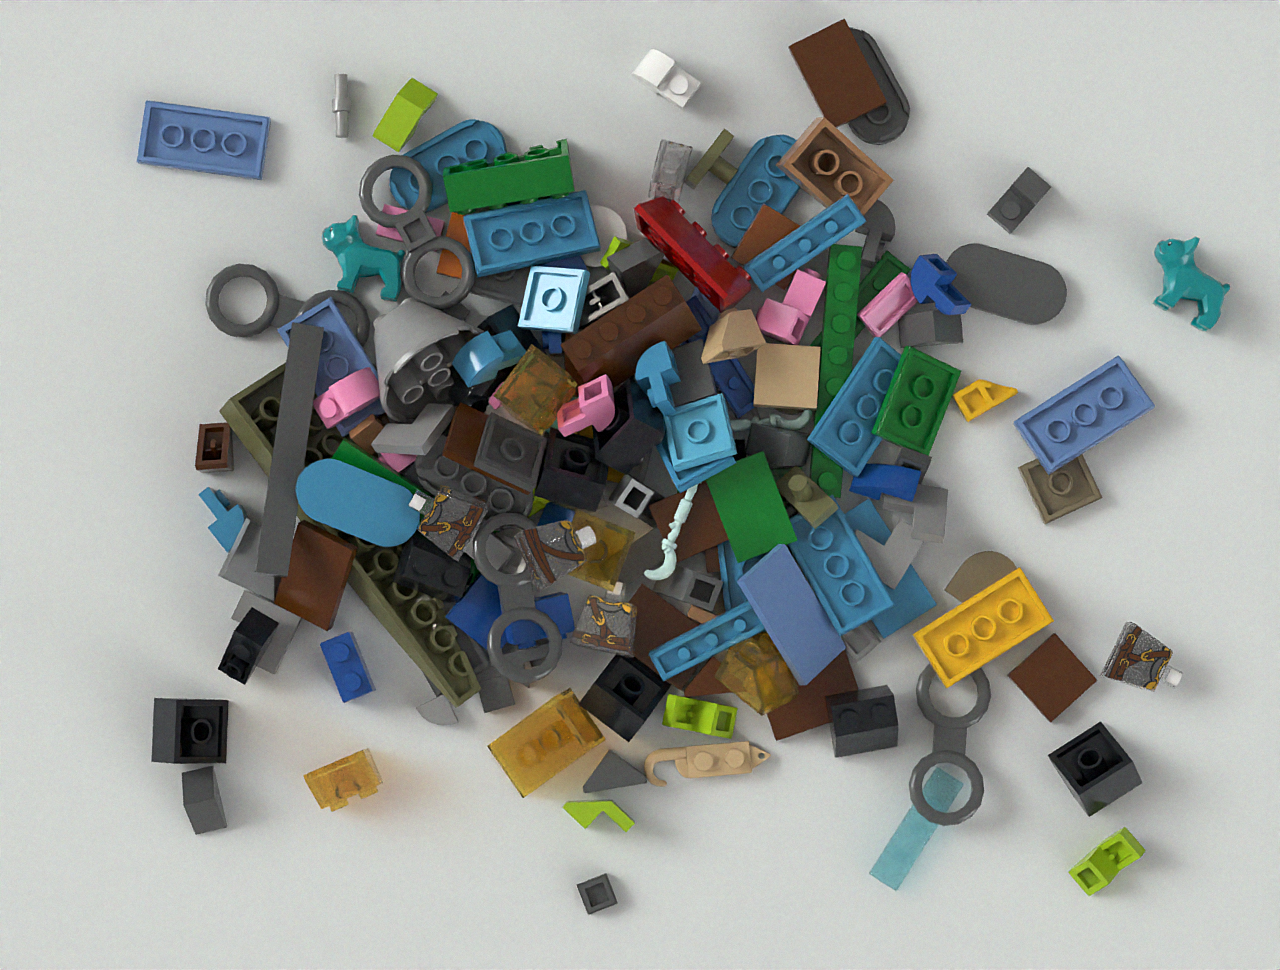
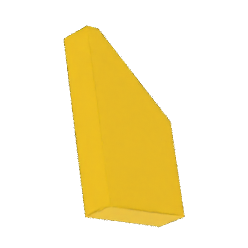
M979 379L953 394L952 398L968 423L1019 392L1016 388Z

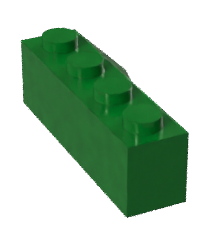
M567 139L556 141L557 147L551 149L543 148V145L529 147L530 150L521 156L512 152L499 154V156L493 159L494 162L487 163L486 159H479L443 168V180L450 213L458 212L460 215L475 212L476 208L488 206L489 209H500L506 207L507 203L519 201L520 204H530L538 201L539 197L551 196L552 199L567 197L569 192H575Z

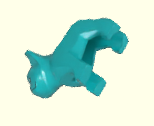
M353 215L347 222L331 224L322 231L323 245L337 257L343 272V277L337 284L338 290L354 293L361 277L380 275L385 284V287L381 289V299L392 302L397 301L402 288L401 266L405 257L404 250L393 252L364 243L359 232V219L357 215Z
M1194 237L1187 241L1177 239L1161 240L1157 244L1154 254L1164 270L1162 295L1157 296L1152 304L1166 311L1168 308L1172 309L1180 298L1197 301L1199 314L1193 318L1190 325L1201 331L1210 330L1217 323L1221 315V306L1225 294L1230 289V285L1227 283L1222 285L1195 265L1194 251L1198 246L1200 238Z

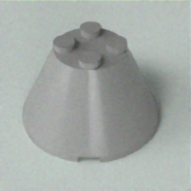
M414 297L405 299L400 306L388 314H383L376 318L373 327L375 328L374 343L379 393L382 408L387 415L395 421L406 423L407 420L405 418L418 417L427 404H448L455 407L456 405L449 398L448 392L451 386L462 379V377L452 365V362L458 351L467 342L484 333V331L427 304L418 302Z

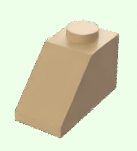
M731 308L722 312L719 315L720 320L709 328L701 359L703 364L746 357L765 344L766 341L752 310L738 311L737 308Z

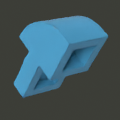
M511 330L491 336L486 331L467 342L456 354L452 365L466 385L472 387L494 379L498 370L525 361L527 352Z
M663 341L651 346L643 353L637 363L635 375L636 381L645 394H648L652 407H658L665 417L677 413L669 385L680 382L681 379L674 354L667 343Z
M207 487L198 495L217 518L208 529L225 551L229 553L248 516L243 506L239 504L229 510L228 506L231 502L220 489L215 492L213 488Z

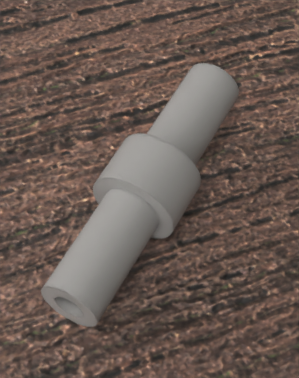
M335 74V98L332 99V112L335 113L337 138L348 137V113H351V99L348 98L347 74Z

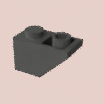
M676 565L675 570L670 576L663 580H656L653 591L713 612L723 581Z

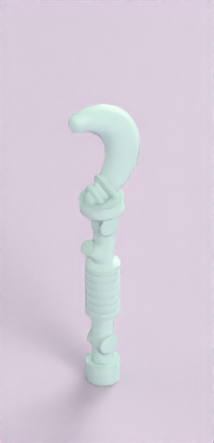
M804 410L801 416L792 420H786L781 415H775V413H771L770 418L760 420L757 416H754L752 420L748 418L730 420L732 433L749 431L751 423L772 425L773 427L778 426L779 428L798 431L810 422L812 410Z
M698 484L687 489L685 497L681 499L674 516L675 522L669 523L672 531L668 534V539L663 538L661 542L663 543L662 550H664L665 561L660 568L644 572V575L649 579H666L675 570L677 559L674 549L678 546L675 544V540L679 535L682 523H685Z

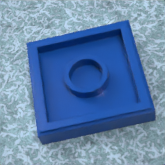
M479 573L463 593L462 598L456 602L445 616V618L486 650L488 633L494 621L502 615L498 585L488 581ZM505 630L501 636V649L507 643Z

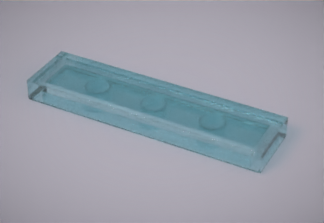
M936 766L922 788L923 796L932 808L946 813L964 783ZM912 804L869 874L897 891L939 824L929 822L917 812Z

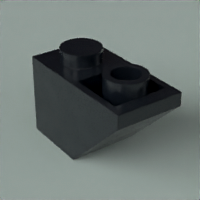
M252 607L234 630L218 670L245 685L270 645L279 623Z

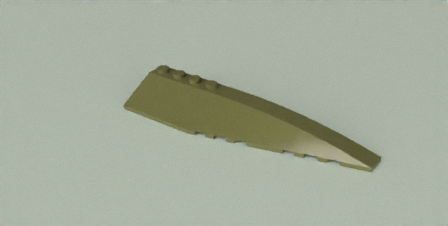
M286 362L231 397L219 411L268 478ZM314 393L315 400L318 397L316 393ZM314 406L312 407L304 468L315 461L331 459L343 439H345L336 426L329 429L326 428ZM348 435V436L345 437V438L348 439L349 441H351V442H353L354 444H356V443L350 438V435ZM377 452L372 454L375 458H379ZM298 504L297 517L300 521L306 520L358 547L347 580L348 584L401 648L455 708L480 691L481 687L464 651H461L456 639L458 636L453 624L450 625L448 619L445 618L443 601L392 582L404 543L393 547L373 544L311 519Z

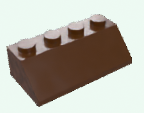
M667 274L560 345L585 383L606 374L613 388H615L636 373V366L640 357L651 346L665 341L672 350L701 331L702 328Z

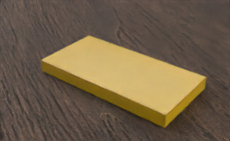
M1019 567L912 635L945 688H948L1054 622V620Z

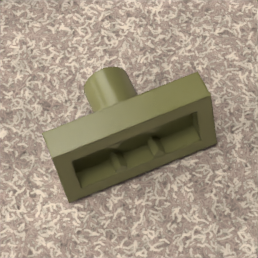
M724 128L687 176L684 183L695 189L709 171L727 185L738 169L720 155L730 144L734 135Z
M797 465L776 482L780 496L814 529L839 509L836 502Z

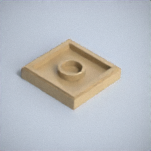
M770 343L760 346L757 349L753 407L816 411L821 347Z

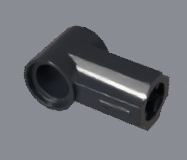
M508 368L498 370L494 379L472 387H468L464 380L460 379L451 386L448 396L456 406L461 402L484 413L489 405L487 398L508 374Z

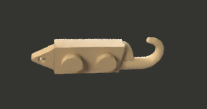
M749 741L663 748L655 750L647 756L644 762V774L651 784L665 787L667 782L659 780L653 773L654 765L661 761L675 760L676 768L683 777L699 778L752 773L753 768L771 755L750 745ZM760 753L764 754L763 759H760L758 757Z

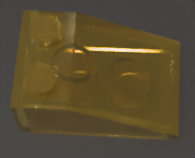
M571 688L551 698L487 746L522 798L528 796L606 740L588 712L578 704L580 701Z

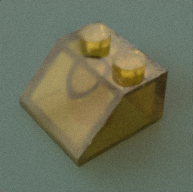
M531 344L494 397L512 417L541 435L545 429H549L553 425L557 412L562 405L572 399L575 394V387L578 384L567 371Z
M576 509L571 526L574 530V537L578 546L581 547L576 534L588 530V534L593 542L581 547L585 555V561L567 572L566 575L613 592L636 532Z
M761 632L730 647L714 676L761 716L796 699L799 694L795 677L767 632Z
M369 748L303 775L320 808L324 809L329 806L331 812L349 805L347 798L359 794L360 799L377 793L378 789L376 786L383 783Z

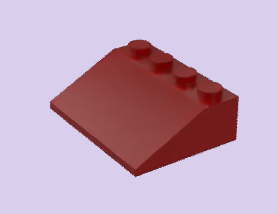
M664 196L640 203L634 208L637 229L665 253L664 256L679 268V271L699 289L700 293L720 313L735 307L751 291V284L749 283L751 277L739 265L734 268L727 261L729 258L727 252L717 243L712 246L705 239L707 236L706 231L696 221L691 224L683 216L686 213L684 209L674 199L669 202Z

